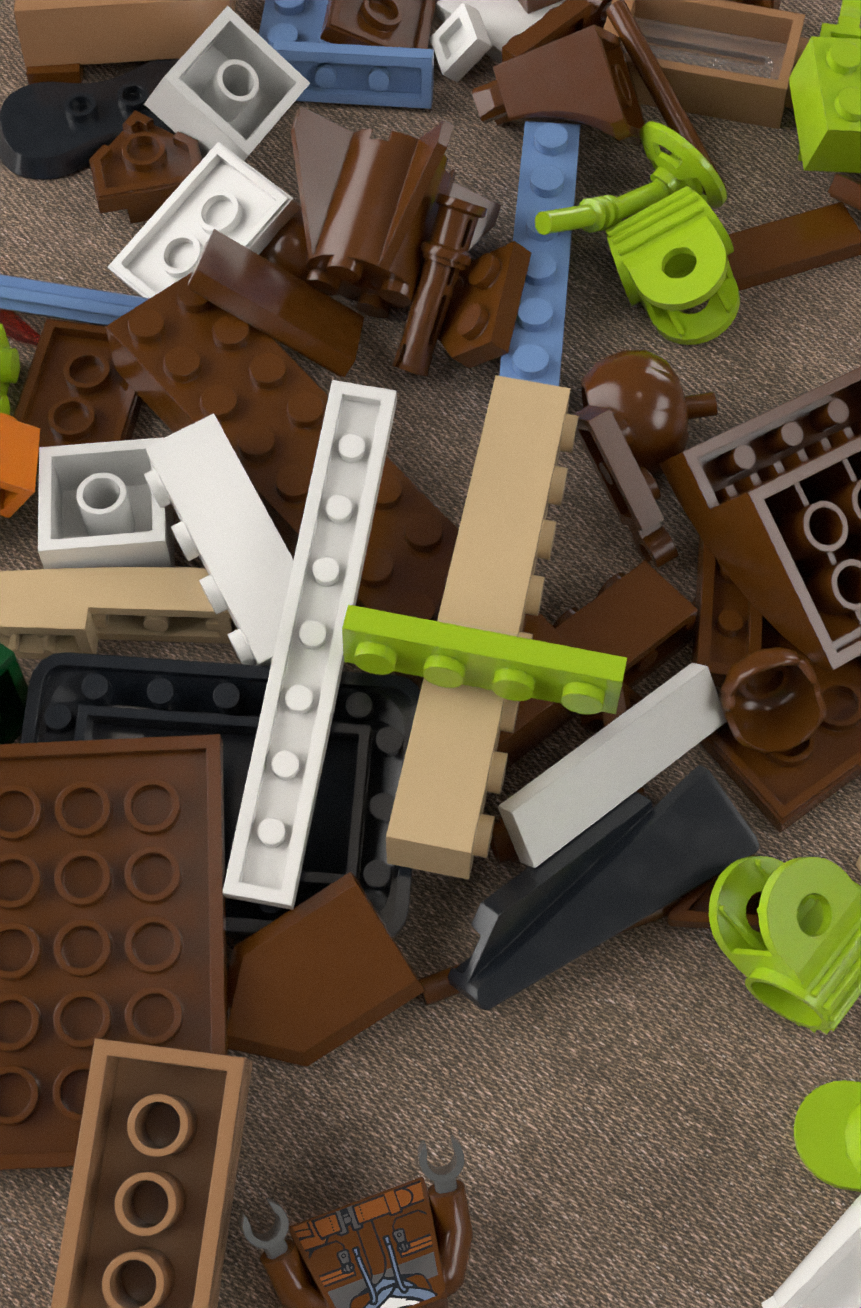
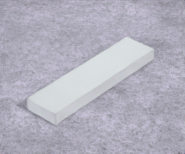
M692 662L497 806L521 863L533 868L539 866L727 722L708 666Z

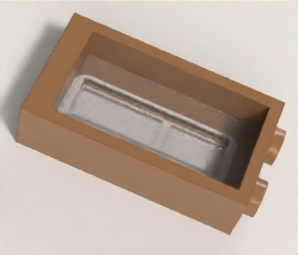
M624 0L685 112L780 129L785 107L793 109L789 77L810 38L801 37L806 14L725 0ZM607 16L603 29L618 36ZM622 43L640 104L657 107Z

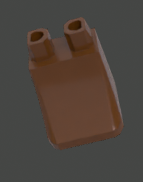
M595 24L493 66L496 80L472 89L479 117L485 123L494 120L497 126L501 127L513 122L525 125V121L585 124L603 131L618 141L635 146L642 144L639 131L646 121L621 40L618 36Z

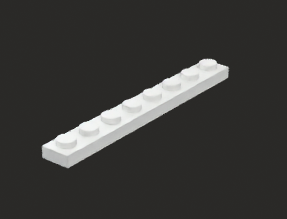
M332 380L222 893L226 898L294 910L344 664L342 626L348 604L355 606L397 404L396 390Z

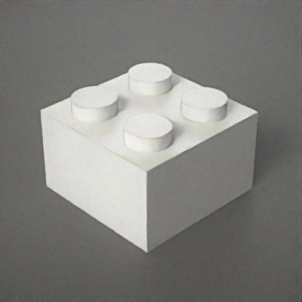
M227 6L163 77L144 105L175 133L181 132L198 140L200 153L203 158L219 142L244 161L308 87L310 82Z
M163 437L39 447L38 553L44 569L175 567L174 533L171 529V526L174 525L173 506L169 504L160 509L143 475L153 470L145 447L163 439Z

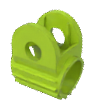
M686 186L605 230L615 265L631 306L641 302L653 326L664 338L683 345L701 344L718 337L732 324L740 306L739 289L727 255L734 252V247L717 215L696 191ZM709 299L707 306L698 313L686 314L680 311L698 306Z
M748 856L731 863L720 874L713 887L709 902L710 927L719 948L736 968L747 977L745 986L749 992L766 1007L796 1023L798 1026L807 1027L814 1033L817 1030H821L826 1035L830 1030L834 1031L861 995V886L854 882L837 864L820 857H797L784 863L768 856ZM757 892H762L759 907L757 908L760 932L752 929L746 918L747 903L751 896Z

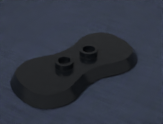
M179 59L153 60L119 77L99 82H39L16 90L6 98L0 108L1 161L11 172L31 179H55L75 173L90 165L89 159L102 145L109 146L123 131L122 124L135 110L152 118L154 125L176 134L144 103Z

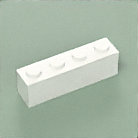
M212 414L146 446L145 450L153 470L143 475L160 509L172 504L181 522L171 526V529L187 560L190 561L199 556L209 575L200 579L199 582L214 612L217 615L228 610L237 630L227 635L241 663L245 665L271 666L293 558L216 416Z

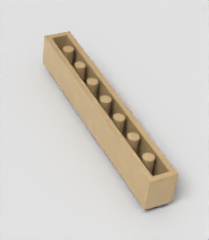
M495 375L438 615V622L533 639V634L522 632L526 614L535 616L539 614L545 577L534 575L538 558L550 560L557 522L546 520L549 504L558 506L562 504L568 468L558 466L561 451L573 452L579 421L578 415L568 414L571 388ZM425 678L423 679L386 834L388 864L469 880L474 856L487 858L495 816L483 814L488 792L501 794L508 753L497 752L501 731L514 732L520 701L504 699L488 689L467 685L445 688L434 685Z

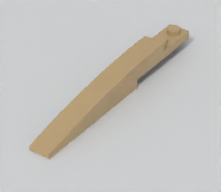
M96 567L0 571V643L13 651L16 658L44 659L52 654L63 652L97 654L99 639L231 644L227 634L237 630V627L228 610L216 615L199 582L200 579L209 575L206 568Z

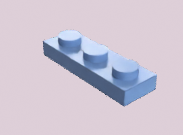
M274 41L272 48L310 82L296 101L431 109L434 49Z

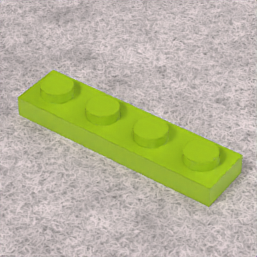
M349 604L342 626L344 662L353 663L369 673L385 675L395 671L424 677L428 682L445 688H455L461 685L492 690L496 695L512 701H525L530 698L560 703L568 710L579 714H596L601 711L616 714L627 657Z

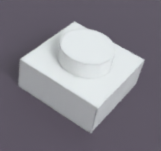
M465 2L429 38L442 75L456 82L477 64L492 47L479 11Z

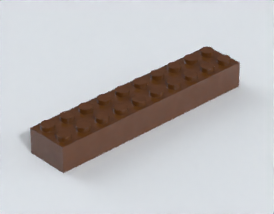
M191 272L105 326L114 368L173 433L209 415L214 414L294 560L329 396L270 336L189 290L187 284L193 273ZM387 456L385 458L355 606L437 621L459 529ZM540 613L538 616L526 614L522 632L533 634V640L572 647ZM393 671L397 676L411 680L421 690L424 677ZM534 698L520 701L514 732L501 731L497 752L508 753L506 769L579 713L568 710L560 703Z

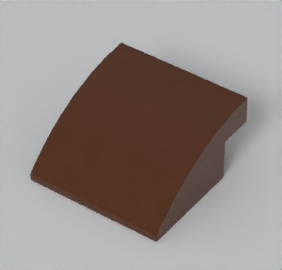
M861 367L659 463L683 510L703 542L716 557L720 566L722 565L728 572L730 579L783 637L826 672L834 670L861 655Z

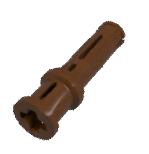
M437 193L435 198L439 208L428 241H422L420 247L422 251L421 257L425 258L421 271L422 274L412 300L400 345L392 363L394 367L426 377L429 374L432 356L437 340H439L460 270L465 271L467 265L470 266L472 261L468 251L478 219L485 218L488 210L485 207L441 193Z

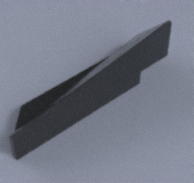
M701 765L693 769L654 807L651 800L635 791L536 868L529 866L480 903L471 923L479 933L480 939L472 956L456 968H451L448 974L449 984L480 1009L490 1010L719 875L736 860L753 855L759 850L758 839L711 772Z

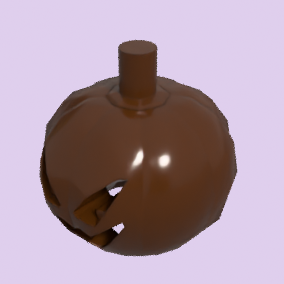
M623 350L601 359L581 380L583 408L593 405L610 408L612 413L618 412L632 432L634 444L629 448L638 466L645 467L654 479L664 475L659 463L685 451L689 438L688 420L715 416L718 412L717 401L713 391L684 396L683 389L680 386V379L667 360L647 350Z

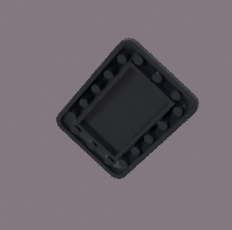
M72 652L55 653L41 660L32 672L28 686L20 743L220 734L223 740L226 878L271 666ZM342 671L294 905L295 908L344 875L352 872L393 938L399 934L407 921L413 868L388 864L386 852V834L421 691L408 678L389 674L379 675ZM226 898V934L251 936L291 909Z

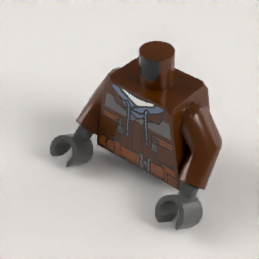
M450 1134L454 1156L447 1165L442 1167H436L427 1161L428 1154L425 1140L423 1139L419 1144L418 1160L422 1172L430 1180L434 1181V1184L428 1190L424 1178L420 1177L289 1226L286 1212L275 1200L268 1197L266 1200L275 1213V1223L268 1232L262 1234L252 1232L247 1217L241 1212L238 1220L240 1230L250 1244L264 1249L260 1260L283 1308H449L447 1297L456 1293L463 1286L473 1239L465 1185L462 1181L456 1180L464 1166V1153L459 1140ZM288 1227L293 1241L284 1239L288 1233Z

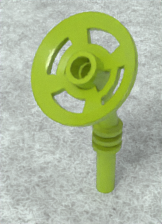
M649 121L640 129L639 136L645 154L655 169L650 175L651 183L618 197L605 195L586 198L578 206L541 211L537 213L534 223L536 230L542 235L581 228L588 233L604 231L616 225L623 219L640 212L687 185L691 190L696 191L713 209L720 208L726 202L727 191L713 166L689 141L671 128L658 122ZM659 145L663 146L672 153L669 155L665 152H661Z

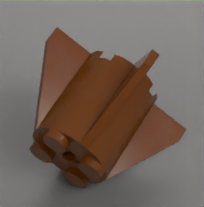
M302 106L297 110L291 128V138L309 257L306 264L309 271L306 280L307 284L326 295L335 296L339 294L356 301V308L368 316L387 318L391 308L400 309L412 304L425 258L421 257L422 251L420 247L422 241H428L439 208V205L435 202L437 193L455 197L488 209L485 218L478 219L469 250L495 226L501 205L454 182L456 176L455 169L449 173L445 170L448 158L444 154L454 125L443 121L420 139L405 133L390 131L388 141L370 139L373 129H361L352 132Z

